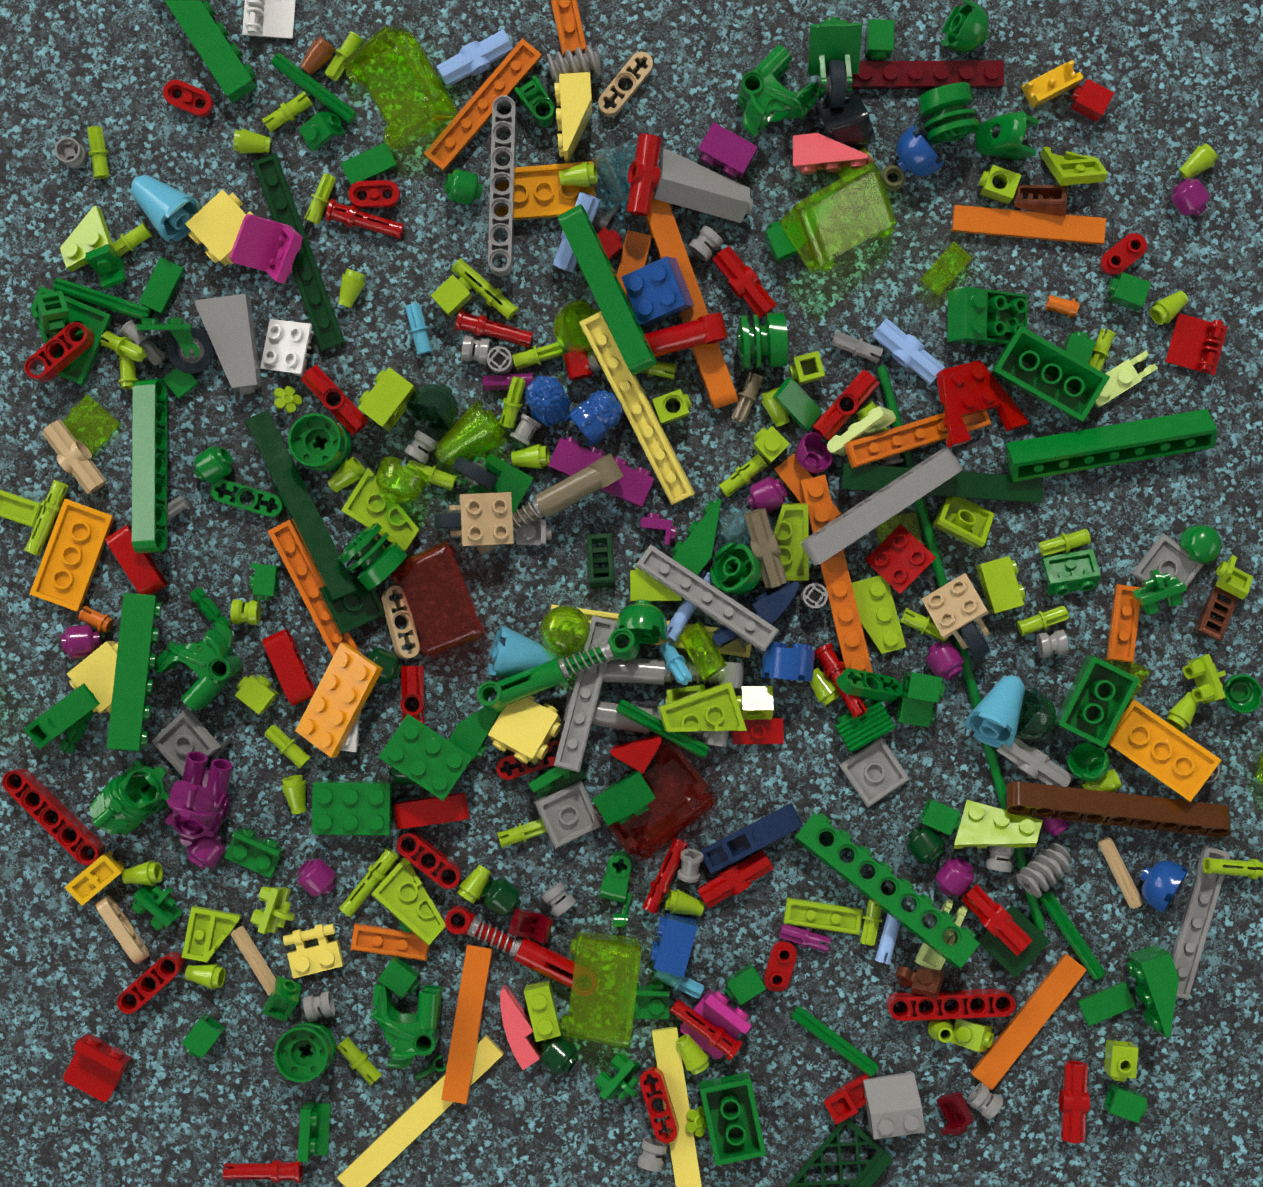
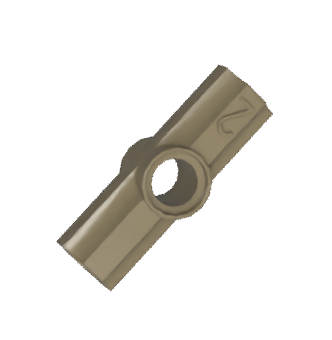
M766 508L745 513V521L751 537V549L756 558L761 562L765 587L774 588L787 583L785 570L780 558V546L776 534H773Z

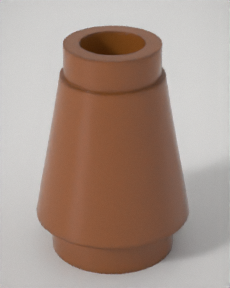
M319 36L317 40H313L300 66L312 75L334 57L332 54L336 49L323 37Z

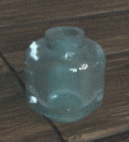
M732 507L718 521L720 526L718 532L727 542L741 544L750 536L744 516L750 510L746 507L743 510L739 507Z

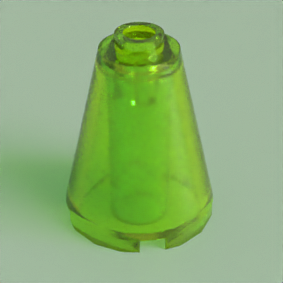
M480 400L474 402L437 443L435 455L442 464L447 463L451 466L458 457L469 459L502 446L508 441L507 438H502L505 430L502 425H499V420L490 409L485 411L481 407L485 403Z

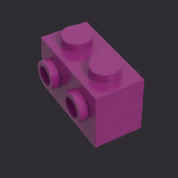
M713 122L698 148L697 155L704 164L711 167L716 165L723 169L722 172L732 179L738 177L742 180L756 155L758 146Z

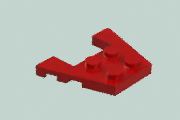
M981 360L946 368L936 374L940 403L944 404L945 410L943 424L948 430V438L946 439L948 448L965 444L971 440L962 417L996 408L1006 432L1029 424L1028 419Z

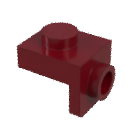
M515 908L508 933L513 936L532 938L545 944L551 931L553 919L538 911Z
M956 1092L941 1095L936 1101L947 1122L940 1130L942 1135L953 1134V1136H959L967 1131L966 1127L974 1118L962 1093Z

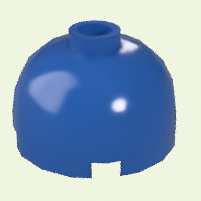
M911 125L899 137L896 144V152L900 158L896 163L905 174L910 171L920 177L931 175L945 163L942 159L938 162L936 161L939 157L937 152L920 132L916 135L913 133L916 127Z
M1165 860L1157 862L1152 869L1147 866L1140 877V880L1143 881L1142 896L1147 904L1163 914L1177 893L1181 881L1185 879L1189 869L1176 862Z

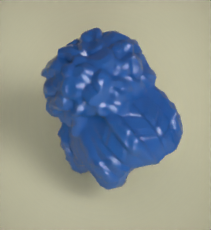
M537 376L527 386L525 391L526 402L530 406L532 419L548 427L560 421H565L571 402L561 382L557 378L550 376Z
M597 390V392L590 395L588 400L574 407L566 417L567 422L573 421L577 425L578 429L588 439L586 444L591 446L602 440L609 427L618 424L621 420L623 409L621 403L617 401L616 396L612 392L608 393L605 390Z

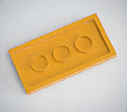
M584 162L516 167L514 220L558 217V215L575 207L580 192L595 197L594 184H592V187L561 186L560 170H566ZM500 182L496 186V189L501 192L509 188L507 182ZM500 207L496 210L495 215L504 217L508 214L509 210L506 207Z
M64 499L30 595L80 612L104 549L105 538L109 535L115 516L72 500Z
M340 643L295 731L329 757L337 758L383 668L349 644Z
M1133 699L1122 714L1108 742L1113 748L1190 802L1222 761L1135 699Z

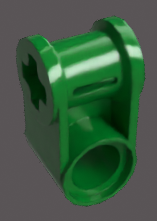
M534 75L531 77V81L520 88L515 87L513 90L535 123L542 128H547L555 122L556 112L553 102L547 95L543 85L537 76ZM541 109L550 110V113L545 117L538 115Z
M615 851L610 855L600 888V898L625 902L631 872V859L626 852ZM619 859H623L626 866L623 865L621 869H616L615 863H618Z

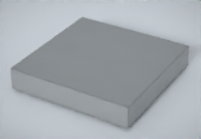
M1162 533L1131 572V575L1143 583V581L1150 579V571L1157 569L1161 575L1169 573L1170 577L1176 576L1187 587L1204 564L1189 560L1188 552Z
M189 708L183 710L151 741L182 778L186 756L189 752H202L209 759L221 747Z
M881 736L839 764L866 807H870L910 780Z
M580 779L534 801L555 849L601 827Z

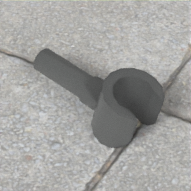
M617 202L606 214L605 218L597 215L593 221L594 229L600 232L604 227L608 228L610 220L622 205Z
M222 732L214 737L221 747L210 757L207 764L208 768H211L212 761L217 759L220 752L231 743L230 736L223 743L220 740Z

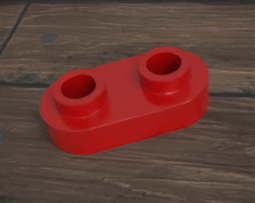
M171 80L163 88L165 100L175 108L197 117H206L213 111L214 102L212 97L200 88L181 80ZM176 92H182L180 98H174ZM204 101L205 106L198 108V103Z
M390 180L358 181L352 184L348 192L352 204L360 209L390 208L395 206L400 200V190ZM387 191L392 192V196L389 199L383 197ZM362 192L367 193V197L364 200L358 199L359 194Z
M1131 233L1102 255L1100 259L1102 272L1109 276H1116L1123 272L1146 252L1147 242L1145 238L1138 233ZM1131 242L1138 244L1137 250L1131 247ZM1114 257L1118 260L1117 266L1111 263V258Z
M787 940L777 941L772 946L765 968L764 983L773 992H781L787 988L797 958V951L794 945ZM783 950L789 952V956L786 959H782L779 956ZM775 975L782 977L779 983L772 981Z

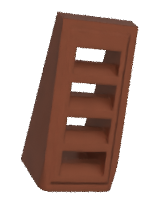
M1018 185L1015 192L1014 207L1057 216H1066L1068 186ZM1023 194L1028 195V199H1023Z
M1214 585L1193 630L1215 641H1221L1238 597ZM1218 594L1229 598V602L1226 603L1218 599ZM1217 603L1225 607L1224 612L1213 607L1214 604ZM1211 612L1221 616L1220 620L1211 617ZM1209 621L1217 625L1216 629L1207 626V622Z

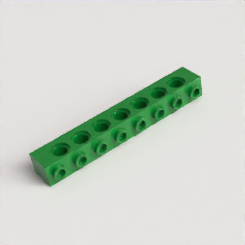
M813 813L793 839L956 969L962 968L980 944L975 940L977 936L968 928L963 927L961 929L954 923L956 919L945 910L940 912L933 907L935 902L925 894L919 896L914 892V886L903 877L899 880L892 874L894 870L883 861L879 864L871 858L873 853L863 845L857 847L851 842L853 838L842 829L837 831L831 826L832 821L822 813L819 815ZM821 833H827L831 836L832 844L830 846L821 845L819 842ZM842 849H847L852 853V861L850 863H845L840 859L839 853ZM862 865L871 867L873 875L870 879H865L861 876L860 868ZM883 881L890 882L893 886V893L890 896L883 894L881 891ZM905 897L910 898L914 903V908L911 912H906L901 906V902ZM925 914H930L934 918V926L931 929L926 928L922 923V918ZM947 930L952 931L955 935V941L952 945L946 944L943 940V934Z

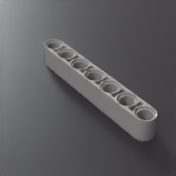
M505 95L499 96L493 102L488 263L492 273L499 277L507 276L512 271L514 242L517 111L513 99ZM503 106L511 108V112L507 115L498 113L499 109ZM503 131L509 132L511 134L509 139L502 141L497 138L499 133ZM505 156L510 159L506 166L497 164V160L500 157ZM500 182H507L509 184V188L503 192L498 191L496 186ZM500 207H506L509 210L508 214L504 217H498L495 215V212ZM500 232L508 235L507 240L502 243L494 240L496 234ZM502 257L507 260V264L503 268H496L494 266V262L498 258Z
M945 447L804 539L801 545L814 566L819 565L958 474L963 468L952 450Z

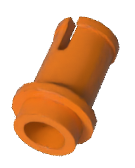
M1049 294L1045 310L1067 315L1066 318L1076 317L1080 303L1075 302L1074 298L1067 300Z
M84 606L78 616L79 621L97 628L99 633L109 632L114 623L109 614L103 615L88 606Z

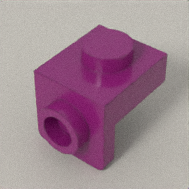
M647 513V517L641 518V529L665 531L664 546L669 547L670 541L675 542L676 526H672V520L662 519V514Z

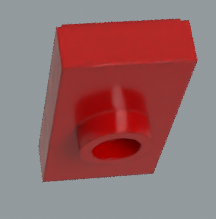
M783 718L744 720L747 731H732L733 745L784 744Z

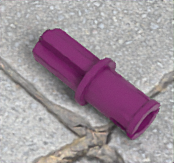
M507 372V375L484 376L482 380L483 389L485 391H509L511 380L514 376L525 379L524 389H526L533 381V373L510 374V372Z
M788 924L782 925L779 934L781 939L800 944L802 948L806 946L824 953L828 952L829 946L819 942L830 944L831 937L810 932L809 928L804 930Z

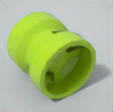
M233 599L230 611L231 623L241 625L243 622H248L249 625H259L261 620L260 600L244 602L243 600Z

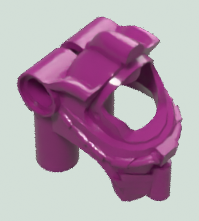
M193 751L187 754L183 778L181 781L174 783L169 798L166 801L172 810L165 820L166 824L173 826L181 835L180 842L183 845L189 846L194 839L203 836L213 837L217 833L230 805V794L227 792L232 770V763L230 761L215 759L211 763L210 770H207L208 758L204 753Z

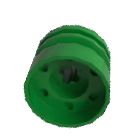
M960 82L944 85L922 94L917 99L921 116L923 118H932L924 124V130L930 131L926 135L928 143L937 144L956 141L976 132L980 128L979 120L974 119L977 116V111L975 109H965L974 102L969 83Z
M784 312L767 313L765 325H760L757 314H753L752 326L748 325L747 315H740L737 329V348L743 369H750L751 357H754L755 367L760 368L762 356H767L770 367L787 366L788 338Z
M311 413L303 415L294 422L289 431L288 445L293 457L298 462L316 471L330 472L337 470L344 460L350 456L352 447L350 434L343 425L324 414ZM322 440L327 441V443L324 444V450L319 448L320 446H322Z
M378 522L359 532L346 545L343 553L338 558L343 564L352 557L354 558L347 569L352 571L361 566L363 569L357 579L369 591L386 579L408 555L397 542L385 548L383 544L389 534L384 532L379 537H375L382 528Z
M315 1021L302 1022L285 1032L277 1041L274 1050L275 1064L279 1072L288 1080L297 1083L309 1082L321 1075L333 1063L337 1052L336 1039L332 1031L324 1024ZM308 1044L311 1045L310 1051L312 1052L309 1055L306 1054L307 1049L305 1048Z

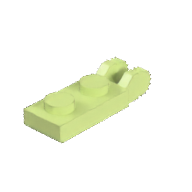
M1147 350L1105 373L1110 378L1094 403L1096 408L1101 407L1141 382L1143 377L1158 369L1153 364L1144 368L1142 372L1137 373L1133 367L1134 364L1145 360L1149 356Z
M883 407L870 410L864 419L849 426L848 431L844 434L832 437L828 441L827 450L839 456L847 455L844 447L845 443L881 432L896 420L894 412Z
M947 898L940 912L945 910L949 913L953 906V900ZM963 905L957 910L954 917L956 919L954 923L959 927L967 913V907ZM950 930L945 931L943 934V940L946 944L952 945L955 941V935ZM923 942L914 961L925 968L941 970L945 959Z

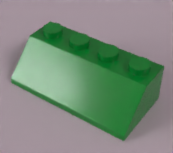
M1021 325L1006 344L990 370L991 373L1077 422H1084L1110 378L1105 373Z

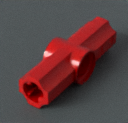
M638 134L635 159L629 167L627 177L628 183L631 185L626 212L630 214L650 215L653 191L659 183L661 173L660 167L657 165L662 138L656 135Z
M727 246L712 258L719 271L728 280L727 283L739 299L745 301L759 319L776 307L775 301L761 286V281L756 273L749 266H745L730 246Z
M317 364L304 373L301 378L303 383L353 436L369 422L367 417ZM334 394H340L341 401L337 406L329 404V399Z
M863 369L812 428L821 434L822 438L829 441L880 383L872 374ZM840 400H849L852 403V410L848 412L843 411L839 405Z
M401 666L402 699L400 707L402 710V721L409 714L425 725L424 666ZM410 697L418 699L420 705L417 711L408 709L407 701Z
M763 849L740 863L735 862L719 873V876L701 885L697 890L707 907L711 908L728 896H734L752 885L751 882L774 869Z
M977 884L961 899L980 918L979 921L1016 956L1032 942L1030 937L1014 922L1013 917L999 903L996 904Z
M1064 1061L1063 1089L1059 1093V1108L1062 1113L1061 1139L1062 1141L1077 1144L1085 1142L1086 1114L1090 1110V1096L1087 1091L1088 1064L1085 1062Z

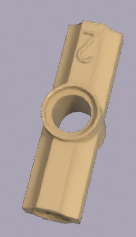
M56 420L43 429V436L58 454L57 461L66 472L73 474L87 494H92L105 485L107 480L91 460L92 454L81 441L75 439L62 420Z

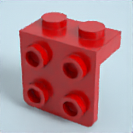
M87 1033L76 1042L73 1048L76 1053L63 1075V1080L102 1102H107L132 1057L125 1054L123 1050L104 1043L99 1037Z

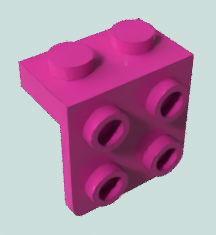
M247 214L243 219L229 259L235 264L266 271L276 282L285 284L287 277L292 271V264L296 254L301 249L303 237L290 225Z
M709 988L693 1010L714 1026L724 1027L725 1032L734 1039L741 1032L746 1034L752 1027L748 1019L750 1015L742 1008H734L728 1003L730 1000L720 991L715 993ZM685 1022L681 1024V1032L689 1034L712 1057L720 1059L724 1055L715 1046L710 1047L707 1043L708 1040Z

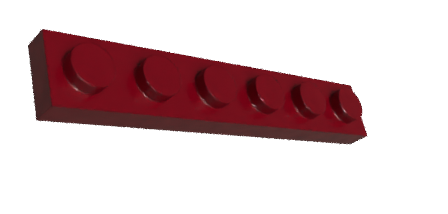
M1004 60L860 61L859 73L852 74L851 87L852 89H935L952 83L965 82L970 84L971 89L1003 88Z

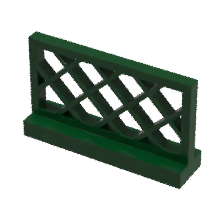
M847 1118L834 1128L786 1187H808L811 1185H823V1187H826L828 1184H841V1187H844L846 1183H851L848 1187H871L893 1161V1155L886 1149L884 1150L853 1121ZM845 1124L854 1130L855 1141L840 1142L839 1132ZM837 1135V1142L830 1143ZM858 1135L865 1141H858ZM856 1145L857 1160L842 1161L841 1146ZM859 1145H871L877 1152L871 1159L860 1160ZM838 1146L839 1161L824 1162L823 1151L825 1148ZM820 1156L821 1162H815V1160ZM858 1164V1175L856 1178L844 1179L842 1165ZM860 1164H866V1166L861 1170ZM839 1165L841 1180H825L824 1166ZM821 1166L822 1181H807V1170L810 1167ZM804 1175V1182H798Z

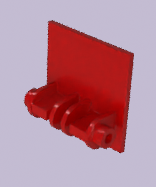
M1178 313L1165 362L1214 376L1228 326H1224V322L1220 320L1210 322Z
M899 524L865 561L901 595L936 557L904 526Z

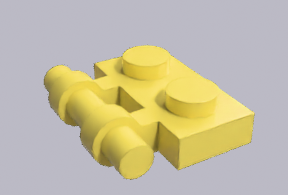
M324 924L315 925L313 929L305 931L299 929L292 931V934L283 936L285 946L295 944L297 949L287 953L293 979L344 966L339 940L328 942L327 935L336 933L334 924L325 926ZM317 938L319 945L306 948L305 941Z

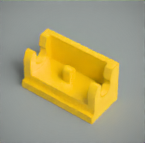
M1073 60L1021 86L1032 109L1071 90L1082 81L1084 77L1081 72L1075 73L1073 70L1075 64Z
M109 850L102 854L64 887L81 906L122 873L125 864L122 860L115 861L112 857V851Z

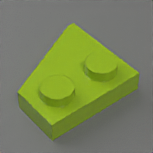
M1043 147L1040 153L1041 158L1060 186L1105 182L1108 172L1097 157L1079 155L1066 151L1064 156L1051 153V147Z
M92 207L60 247L65 266L71 272L88 264L85 253L107 244L114 249L102 210L99 207Z
M192 906L181 958L208 962L240 921L242 915Z

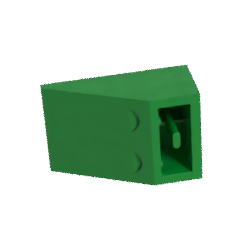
M964 287L948 291L947 342L972 345H1006L1020 325L1027 329L1028 295L974 287Z
M1153 945L1127 954L1129 963H1126L1130 976L1136 979L1138 987H1135V992L1139 1001L1144 1003L1146 1011L1143 1012L1147 1025L1149 1027L1152 1026L1156 1032L1169 1038L1171 1036L1179 976L1171 953L1157 945Z

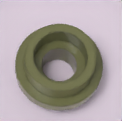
M897 165L885 167L880 174V183L886 190L896 191L905 183V173ZM888 176H896L897 181L893 183L888 180Z

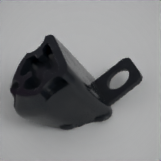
M813 92L819 115L828 133L836 141L849 147H864L871 143L874 130L868 111L859 95L845 99L844 106L841 108L827 107L822 110L816 93Z

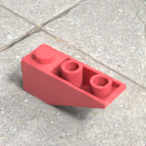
M819 133L793 135V166L802 174H816L817 170L824 169L827 172H839L843 167L860 170L865 169L866 165L874 164V160L868 154Z

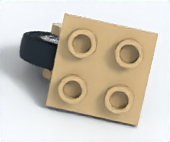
M511 492L459 494L460 505H449V514L434 515L435 528H450V536H461L462 546L514 544Z
M966 573L921 599L943 639L953 634L963 650L971 647L979 658L990 652V648L984 639L990 635V632L981 617L989 612Z

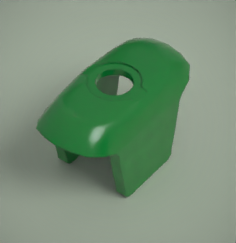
M1024 111L999 115L980 124L979 130L975 132L974 143L977 152L981 155L1010 160H1020L1036 156L1035 149L1021 143L1024 140L1026 128L1037 126L1039 119L1027 115ZM998 126L1001 128L1000 134L994 139L992 132L994 127Z

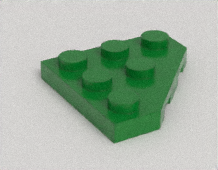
M40 286L36 295L54 291ZM35 296L30 310L40 328L44 344H46L60 331L44 334ZM64 296L69 310L70 323L78 322L90 328L94 333L95 339L85 352L57 375L84 386L101 347L100 340H104L101 336L108 330L113 316ZM79 330L75 334L76 342L82 340L84 336L83 330ZM63 346L56 350V358H60L64 354Z

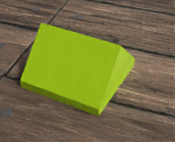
M945 497L931 526L977 549L983 547L986 543L994 513L965 498Z

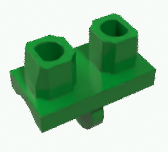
M1157 569L1150 571V579L1143 581L1145 587L1136 589L1132 593L1134 599L1141 604L1143 611L1151 615L1160 610L1158 600L1165 598L1166 604L1169 606L1182 604V592L1187 591L1186 584L1184 582L1181 583L1176 576L1170 577L1169 573L1161 575Z
M145 885L133 896L135 901L132 909L142 915L147 910L153 914L154 917L150 922L158 931L165 926L168 927L183 913L175 905L176 902L170 897L174 891L171 887L163 891L158 886Z
M618 1053L610 1062L618 1071L616 1076L612 1078L606 1071H603L594 1080L602 1091L599 1095L604 1100L607 1098L612 1100L618 1092L617 1096L621 1100H624L628 1094L634 1098L638 1095L635 1086L640 1080L636 1076L632 1077V1075L641 1064L637 1060H631L622 1053Z

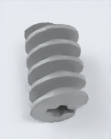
M597 43L595 51L589 45H586L584 54L579 47H576L575 56L572 55L569 49L566 50L565 58L562 57L559 51L556 52L555 60L552 59L549 53L547 54L551 77L556 83H559V74L590 72L591 78V71L594 70L597 77L601 75L602 67Z
M1052 843L1049 849H1045L1042 852V855L1036 856L1034 861L1029 862L1027 867L1022 868L1020 873L1016 874V878L1028 893L1036 898H1040L1042 896L1040 889L1047 892L1049 890L1048 884L1054 886L1057 883L1055 877L1062 879L1064 877L1063 872L1069 873L1071 871L1068 863L1072 862V858L1064 847L1057 843Z

